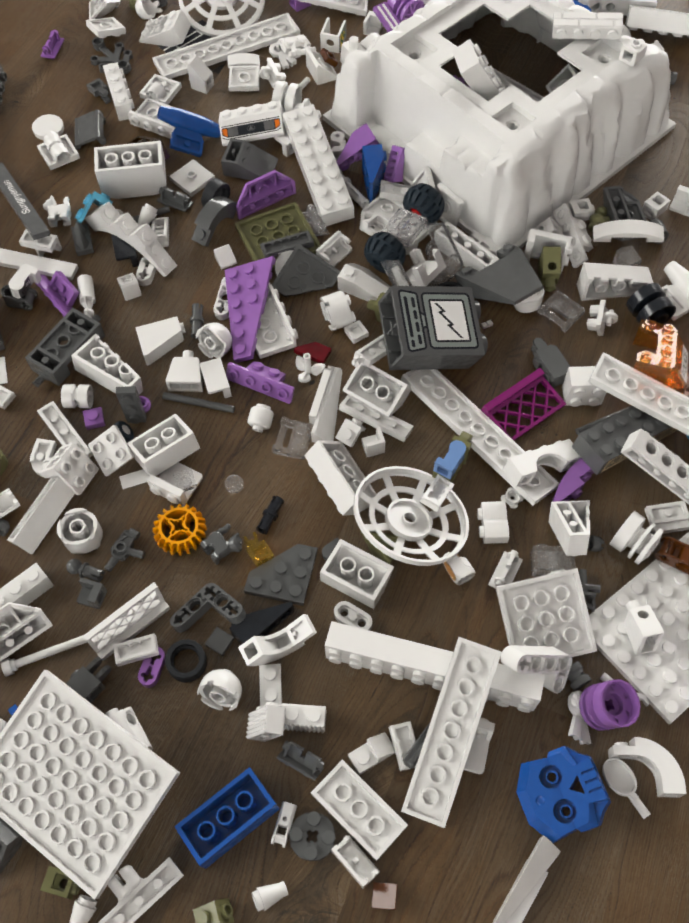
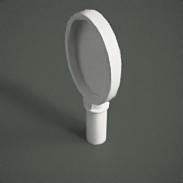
M618 758L607 759L603 764L602 773L608 786L618 795L628 797L643 819L651 815L635 793L637 780L631 768Z

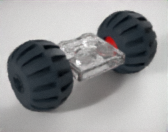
M425 183L416 184L408 189L403 200L404 209L399 208L384 228L367 240L364 247V255L370 265L385 274L393 273V267L398 264L402 267L406 258L404 246L409 247L426 225L433 224L441 218L445 206L442 195L435 188Z

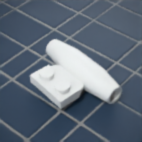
M672 261L664 268V272L673 285H665L662 289L666 293V297L676 307V312L671 317L675 321L689 312V271L676 261Z

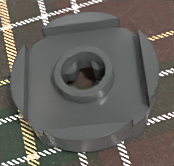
M318 812L305 813L299 816L291 827L289 833L290 844L299 858L306 861H320L330 854L334 846L335 831L333 824L326 816ZM309 831H317L319 833L316 836L317 842H308L306 840Z

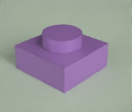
M101 407L83 411L87 430L106 426Z

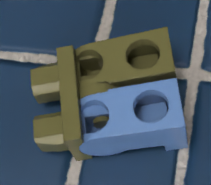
M462 431L459 437L454 435L444 459L438 457L435 461L432 477L436 478L437 475H440L453 483L462 468V464L465 465L468 461L472 445L470 442L473 438L471 434Z

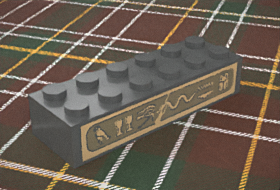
M631 406L581 432L572 448L591 470L598 475L627 459L621 453V450L631 433L643 429L654 439L660 441L678 430Z

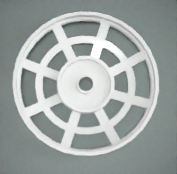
M179 0V6L194 29L207 36L216 37L255 24L264 10L265 0H260V3L254 0H240L244 4L236 12L233 6L238 0H192L186 7L183 4V0ZM206 1L211 7L210 13L203 10L200 4ZM249 5L255 7L257 10L254 15L241 25L238 16ZM196 8L201 15L208 18L206 27L197 23L188 12ZM227 9L229 15H216L217 10ZM232 19L236 27L228 30L212 29L214 20L228 21Z
M403 466L385 467L370 473L360 483L353 501L356 522L371 544L395 560L417 566L441 564L449 561L459 553L469 533V519L466 509L456 493L451 490L446 497L450 504L440 507L437 512L434 510L429 512L419 501L424 495L423 492L426 485H431L435 478L427 472ZM390 476H405L420 481L416 489L405 486H393ZM383 478L386 489L378 492L373 499L363 492L369 484ZM397 493H407L414 496L412 499H399ZM386 495H389L392 500L388 508L378 503ZM360 499L370 506L369 518L371 524H364L360 517L358 509ZM375 510L385 515L386 523L377 524ZM456 511L460 521V535L448 533L449 525L445 514ZM405 517L411 519L413 522L407 521ZM434 518H440L442 531L432 528ZM390 530L398 537L396 543L387 538L382 531ZM370 532H376L384 542L394 548L393 551L378 542ZM428 534L439 538L430 547L423 540ZM405 540L415 541L421 549L403 547ZM445 540L458 542L453 551L447 556L439 558L433 552L440 548ZM401 552L426 554L431 560L409 558L401 555Z

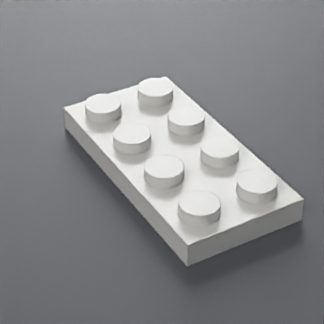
M343 760L311 792V795L376 861L408 826Z

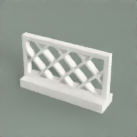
M153 582L83 637L102 661H104L114 653V644L133 639L169 611L170 607L165 602L158 586Z

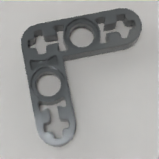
M209 583L173 614L170 624L176 632H185L211 607L230 623L239 624L245 619L246 611L238 601L218 585ZM211 592L215 593V598L210 594ZM228 600L226 605L219 607L220 602ZM201 604L199 609L192 611L195 605ZM232 609L237 613L236 615L231 613Z

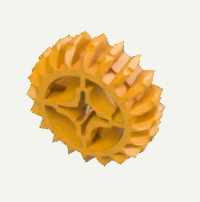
M178 503L177 508L170 505V510L163 509L164 515L158 514V520L154 521L155 527L153 528L154 539L157 541L158 547H163L164 552L170 550L171 555L178 551L180 556H182L183 551L190 554L189 549L191 548L197 550L196 544L202 542L201 538H206L205 531H207L206 520L202 517V513L197 511L194 506L190 508L187 503L184 507ZM192 521L195 523V529L193 533L190 531L189 528L190 523ZM167 526L171 530L169 532L170 535L168 538L165 537V530Z

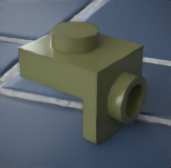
M228 898L214 900L193 909L196 923H234L233 909Z

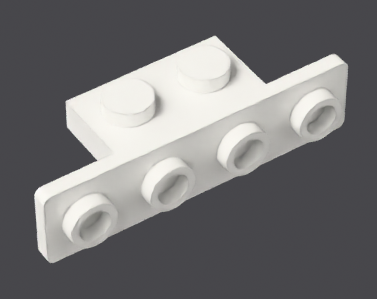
M564 203L553 211L556 222L561 227L563 235L572 237L570 244L573 245V249L569 256L573 268H577L588 260L586 252L593 249L592 239L587 233L585 222L582 219L572 217L568 204Z

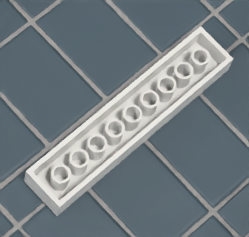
M331 621L325 642V655L332 663H347L354 669H361L363 667L370 669V672L374 674H390L394 679H409L417 685L429 684L432 685V688L440 691L453 655L452 651ZM498 663L486 701H495L497 705L502 707L514 706L522 712L529 713L534 711L541 701L545 675L521 674L504 664Z

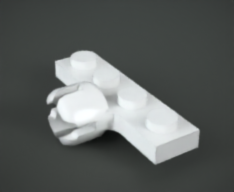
M170 857L144 879L137 874L131 865L122 867L118 872L126 881V884L117 874L112 877L108 884V887L118 898V903L98 923H134L176 884L184 874Z

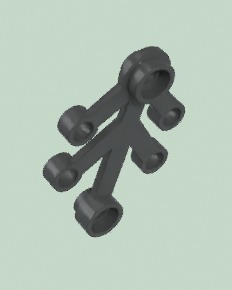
M95 37L92 39L94 49L103 52L107 56L93 55L90 57L92 65H99L100 73H104L103 65L118 62L119 69L123 68L124 74H128L132 68L129 60L133 58L131 50H125L122 42L115 44L113 54L105 47L103 38ZM121 52L124 55L123 60H119Z

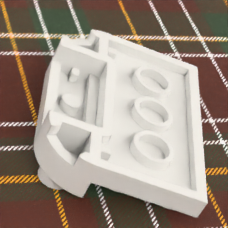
M378 196L363 208L359 229L370 236L383 231L396 237L411 217L405 212L402 202ZM416 221L411 222L399 237V240L405 247L406 255L414 248H417L418 243L437 227V221L430 225H421Z

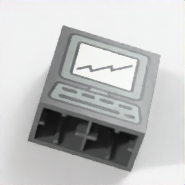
M391 286L378 301L389 370L469 369L487 352L488 341L486 336L481 334L478 321L481 315V307L478 301H474L472 287Z

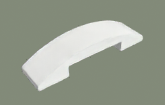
M644 220L609 221L593 226V242H611L612 237L646 238V242H664V228L659 224Z

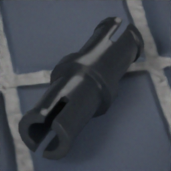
M273 496L268 508L264 509L263 517L256 527L259 533L267 535L273 521L277 520V514L282 504H284V500L281 497Z

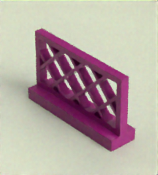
M541 368L495 397L481 409L506 434V427L516 428V435L510 437L513 441L566 405L564 400L544 378V372ZM542 383L546 388V393L536 392V386ZM523 395H532V403L522 401ZM535 397H545V404H536ZM548 398L555 399L559 405L556 407L548 406ZM509 404H518V412L508 411ZM522 405L531 407V415L521 413ZM534 408L544 409V415L542 417L534 415ZM496 413L504 414V422L497 421L493 415ZM507 416H517V424L507 423ZM520 417L529 418L530 425H520Z

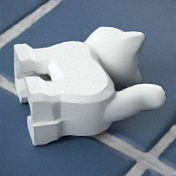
M51 195L43 204V209L48 211V224L50 227H57L58 220H63L64 226L71 225L70 218L72 214L68 197L63 199L64 204L57 205L54 197Z

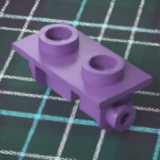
M57 30L50 32L49 39L42 47L41 57L56 58L65 40L60 38Z

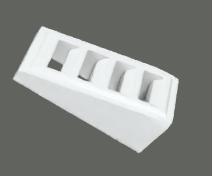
M169 217L154 218L151 228L158 236L157 240L162 247H168Z

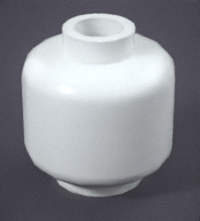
M257 404L251 407L247 423L252 426L253 431L262 433L263 430L270 429L274 416L270 406Z

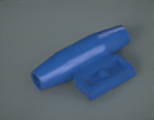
M161 105L159 107L157 118L175 127L171 134L169 147L171 149L201 157L204 144L202 136L219 138L221 135L219 124L204 116L181 108Z

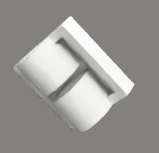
M49 132L43 138L44 143L37 145L38 151L50 170L80 159L79 153L66 134L58 136L56 132Z

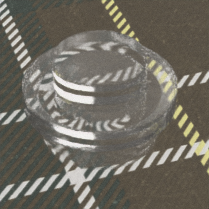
M230 475L225 480V489L230 493H238L243 489L244 481L238 475Z

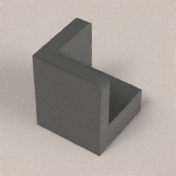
M80 578L79 583L82 589L77 598V603L100 609L107 593L105 586L102 583Z

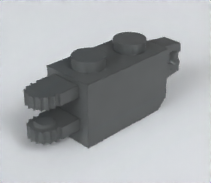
M96 657L86 668L82 666L80 669L75 670L70 676V680L66 683L90 703L106 688L102 681L111 671V667L106 665L95 676L93 675V672L102 663L100 657Z

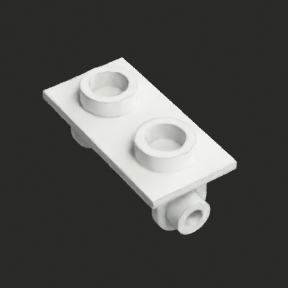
M511 550V552L504 551L488 584L489 586L495 588L496 586L513 582L523 559L519 558V553L516 550Z

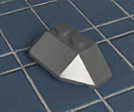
M622 186L603 188L604 207L607 209L606 216H609L610 221L629 219L647 221L640 201L625 191ZM612 237L613 239H615V240H620V241L638 239V238H614V237Z

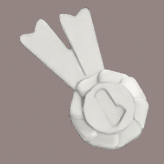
M278 42L270 45L269 53L273 57L279 58L283 70L285 68L289 69V65L293 67V65L297 64V60L294 57L290 58L288 53L285 54Z
M578 690L568 696V708L573 715L568 736H572L574 740H579L580 745L591 744L588 725L584 721L579 707L582 691Z

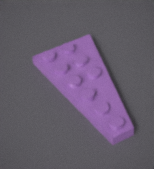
M274 256L225 270L233 360L236 363L247 361L254 357L257 344L256 336L261 326V315L265 309L269 291L268 284L273 274L271 272L272 267L276 261Z

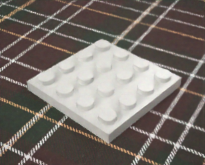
M578 568L495 587L509 646H551L571 657L597 651Z

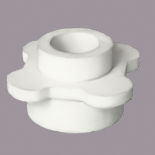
M513 487L508 488L506 494L501 496V501H505V503L510 505L511 509H516L518 503L524 500V497Z

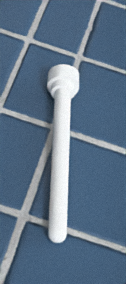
M84 635L16 660L14 658L4 659L0 662L5 677L15 674L19 667L87 643V641L83 637Z

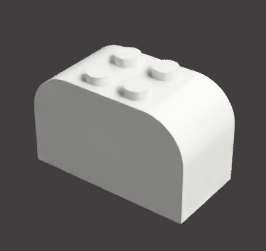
M161 141L94 147L96 178L101 192L110 198L122 199L157 195L161 187H166L165 157Z

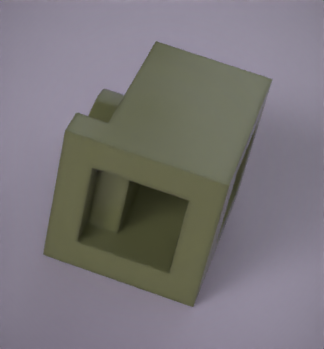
M49 866L40 890L72 900L73 895H77L81 887L59 868ZM67 879L66 888L63 889L62 882Z

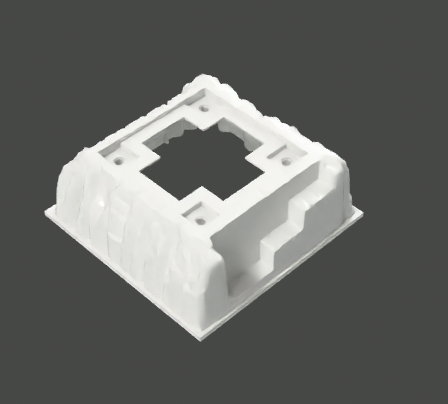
M573 0L428 1L424 8L417 9L412 17L400 22L399 25L394 27L393 31L376 37L366 51L354 50L346 55L341 66V72L336 75L335 97L332 109L323 114V120L336 131L343 132L348 140L355 130L367 123L379 144H382L383 151H386L387 161H384L386 167L392 145L405 148L403 183L405 185L411 186L412 181L424 167L430 166L435 187L437 184L443 183L464 201L457 226L469 235L473 232L477 233L497 250L503 248L506 244H512L519 248L525 246L530 228L534 229L549 217L555 220L553 211L562 204L567 203L569 205L570 201L585 199L673 130L676 125L674 121L669 119V101L671 98L670 63L667 53L656 45L647 44L645 56L632 67L619 60L622 45L624 43L627 44L632 39L630 36H623L621 34L620 40L552 39L554 12H590L580 5H575ZM496 13L501 17V25L503 27H513L519 32L532 35L537 39L536 43H544L556 51L558 56L581 71L538 102L513 85H510L487 101L442 69L441 66L454 58L452 50L457 48L449 39L455 38L464 29L473 27V24L485 15Z

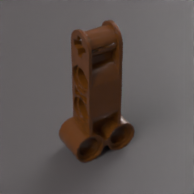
M662 537V544L659 551L655 552V558L689 574V545L672 537Z

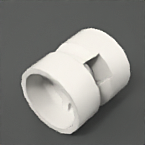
M64 384L62 386L61 403L63 408H76L78 406L79 408L90 409L92 407L94 396L93 388L90 384H80L78 387L75 384Z

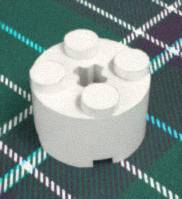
M340 290L320 297V300H322L320 302L325 321H330L331 325L328 327L331 331L346 327L356 321L355 314L349 307L351 300L348 294L345 295Z
M71 509L64 514L65 516L62 520H59L57 534L71 553L86 554L100 547L103 537L102 527L95 515L87 511V509Z

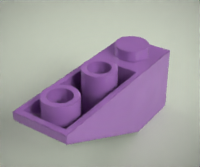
M367 123L351 134L336 162L341 171L347 170L353 162L362 159V146L379 144Z

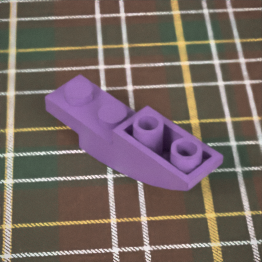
M582 458L576 461L563 476L552 502L569 501L572 498L575 500L583 493L582 488L585 482L591 478V474L594 472Z

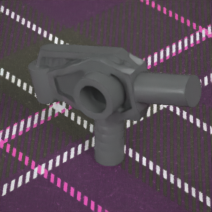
M133 528L122 532L110 549L112 557L105 565V570L111 572L118 561H125L129 556L144 559L145 551L133 548L134 542L140 536V532Z

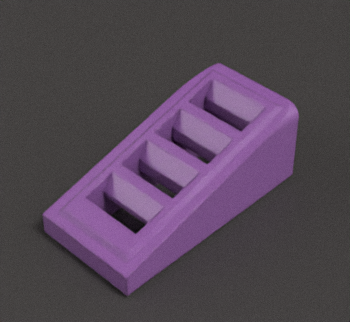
M392 145L384 180L403 182L405 148Z

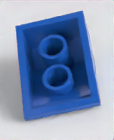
M382 144L362 146V173L369 203L376 198L386 170L384 161H387L386 151H383Z

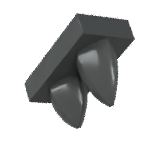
M76 222L75 226L71 227L77 256L94 253L88 224L82 225Z

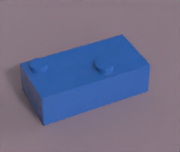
M249 767L174 827L199 866L206 869L280 808L255 772Z

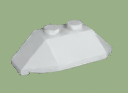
M11 602L0 608V662L53 626L41 608Z

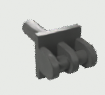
M580 569L579 576L587 609L595 612L596 593H600L601 585L587 584V570Z

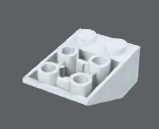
M182 9L173 10L169 14L160 15L156 19H149L141 33L139 42L168 47L182 44L191 26L189 19Z

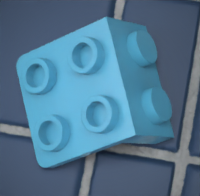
M96 191L86 195L83 201L84 208L79 209L75 216L76 222H83L92 203L101 206L110 201L112 204L113 202L110 200V197L102 192L99 194Z

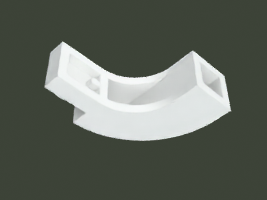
M303 614L284 629L268 636H253L238 648L247 666L264 665L298 650L305 645L304 642L317 632L309 616Z
M634 737L629 741V746L627 742H616L608 749L609 758L631 759L645 764L654 775L657 797L680 798L687 794L685 779L679 764L658 743L646 738Z

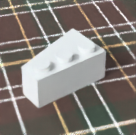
M590 500L551 502L548 522L566 556L587 555L590 538Z

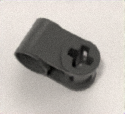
M9 285L3 286L0 291L8 307L29 311L33 309V301L38 296L37 291L33 288H29L26 296L23 298L13 297Z

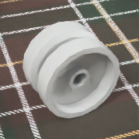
M278 80L273 90L272 101H281L284 112L294 110L295 105L302 101L301 85L296 83L288 85L287 82Z

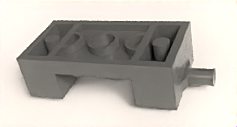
M72 308L25 357L31 370L39 374L32 382L33 385L39 387L45 380L51 381L57 386L63 383L71 374L67 367L72 361L71 355L95 333L100 337V340L105 337L102 326L99 323L101 320L99 315L95 314L93 318H90ZM68 340L65 345H60L62 341Z

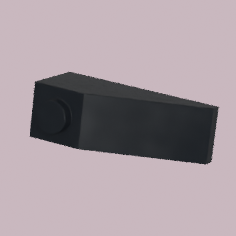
M290 601L248 613L241 623L231 624L230 632L241 645L253 636H267L294 612V605Z

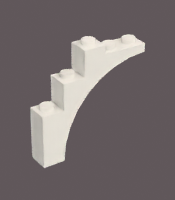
M110 201L96 207L85 216L84 219L94 231L108 232L121 238L140 252L163 277L167 276L178 266L158 242V236L148 223L139 226L129 212L120 215Z

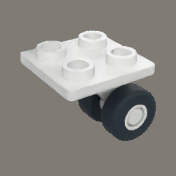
M118 421L88 444L105 476H110L134 458L127 444L133 439L134 433L132 428L124 421Z

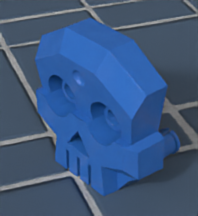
M562 746L548 752L547 758L521 763L516 793L528 824L540 834L547 837L552 843H556L576 830L586 832L602 825L605 812L611 800L591 756L579 753L567 746ZM551 773L556 774V780L554 782H551L549 780V775ZM578 780L581 783L584 793L573 790ZM565 807H569L571 811L569 816L563 814Z

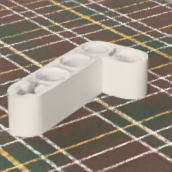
M510 645L502 651L500 657L502 664L518 673L545 675L543 687L556 694L564 689L572 665V657L551 646Z

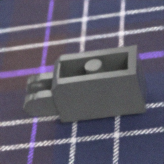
M535 338L531 347L534 355V367L543 370L544 378L552 387L563 384L568 368L571 366L557 346L552 344L547 346L542 338Z

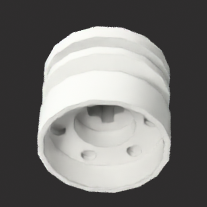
M634 511L615 534L609 545L619 552H622L628 546L631 549L627 557L630 559L635 552L639 555L634 562L639 565L655 550L660 543L664 531L659 528L653 535L651 531L655 524L652 523L644 529L642 526L646 518Z

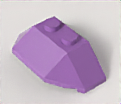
M273 170L245 183L236 205L238 219L240 220L295 194L294 179Z

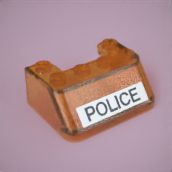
M641 319L633 344L655 349L656 354L650 351L639 352L633 368L684 395L687 388L689 353L678 331L670 324L665 325L653 320Z

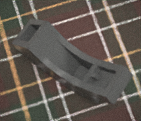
M216 196L209 200L201 209L194 222L197 226L192 240L208 247L220 221L224 218H234L237 202L224 196Z

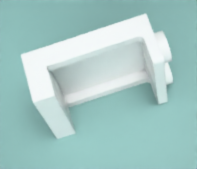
M530 228L524 255L530 261V258L539 259L543 246L561 247L562 272L564 266H568L570 256H567V254L571 255L573 245L570 244L572 237Z

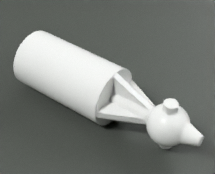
M87 274L80 275L77 278L78 291L80 292L79 301L85 308L84 314L93 318L95 313L92 306L96 302L93 278Z

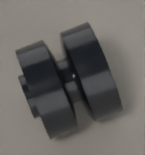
M650 283L641 287L630 296L626 303V307L636 317V321L644 331H651L662 326L676 312L675 305L666 297V293L658 283Z

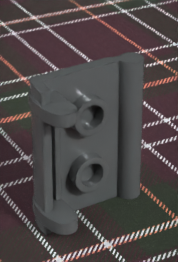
M97 109L79 118H75V149H81L82 145L96 139L100 144H106V138L104 137L106 119L100 110Z

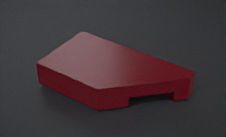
M318 342L294 348V353L300 356L309 353L312 361L322 364L326 362L332 352L330 347Z

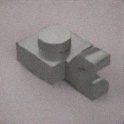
M100 78L86 85L87 89L95 97L101 96L105 104L111 102V99L108 97V87Z

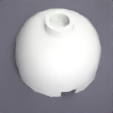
M208 323L197 330L196 338L200 342L198 347L208 358H221L230 351L232 336L224 325Z
M227 669L212 670L203 677L197 694H201V701L209 707L221 711L223 707H230V711L237 708L242 694V686L240 680L233 672Z

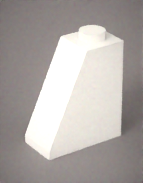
M177 316L135 327L147 366L183 342L184 337L182 333H186L183 322L179 323Z

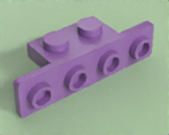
M55 271L51 281L46 275L40 274L42 280L36 285L40 287L44 295L51 300L64 317L73 308L72 306L80 292L61 271Z
M253 361L246 368L232 362L228 363L226 371L227 380L290 404L292 402L295 388L283 383L286 376L285 373L280 372L276 368L267 367L261 362Z

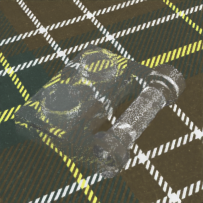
M557 290L541 305L537 313L545 315L560 326L562 331L567 332L585 313L586 309ZM550 307L553 310H555L557 313L566 318L567 321L565 322L564 320H562L560 317H558L553 312L548 310V308Z
M282 417L278 437L271 451L278 455L305 460L304 455L308 450L313 424ZM291 428L293 430L288 447L286 448L283 447V442L287 429Z

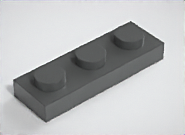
M136 386L116 387V396L127 423L138 424L146 422L147 416Z

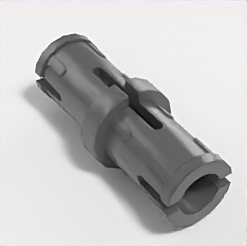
M199 303L192 305V317L190 318L191 338H194L195 335V339H198L196 338L197 330L204 324L203 305L200 304L199 308Z

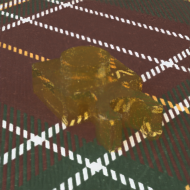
M253 532V540H248L246 536L243 538L248 546L246 548L248 555L255 566L258 567L274 558V555L265 540L259 542L256 532Z

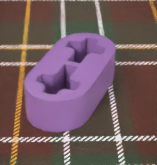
M158 647L161 658L156 659L154 665H152V658L144 659L140 667L138 680L145 688L154 687L160 678L166 656L160 647ZM151 670L153 679H148L146 682L144 675H148Z

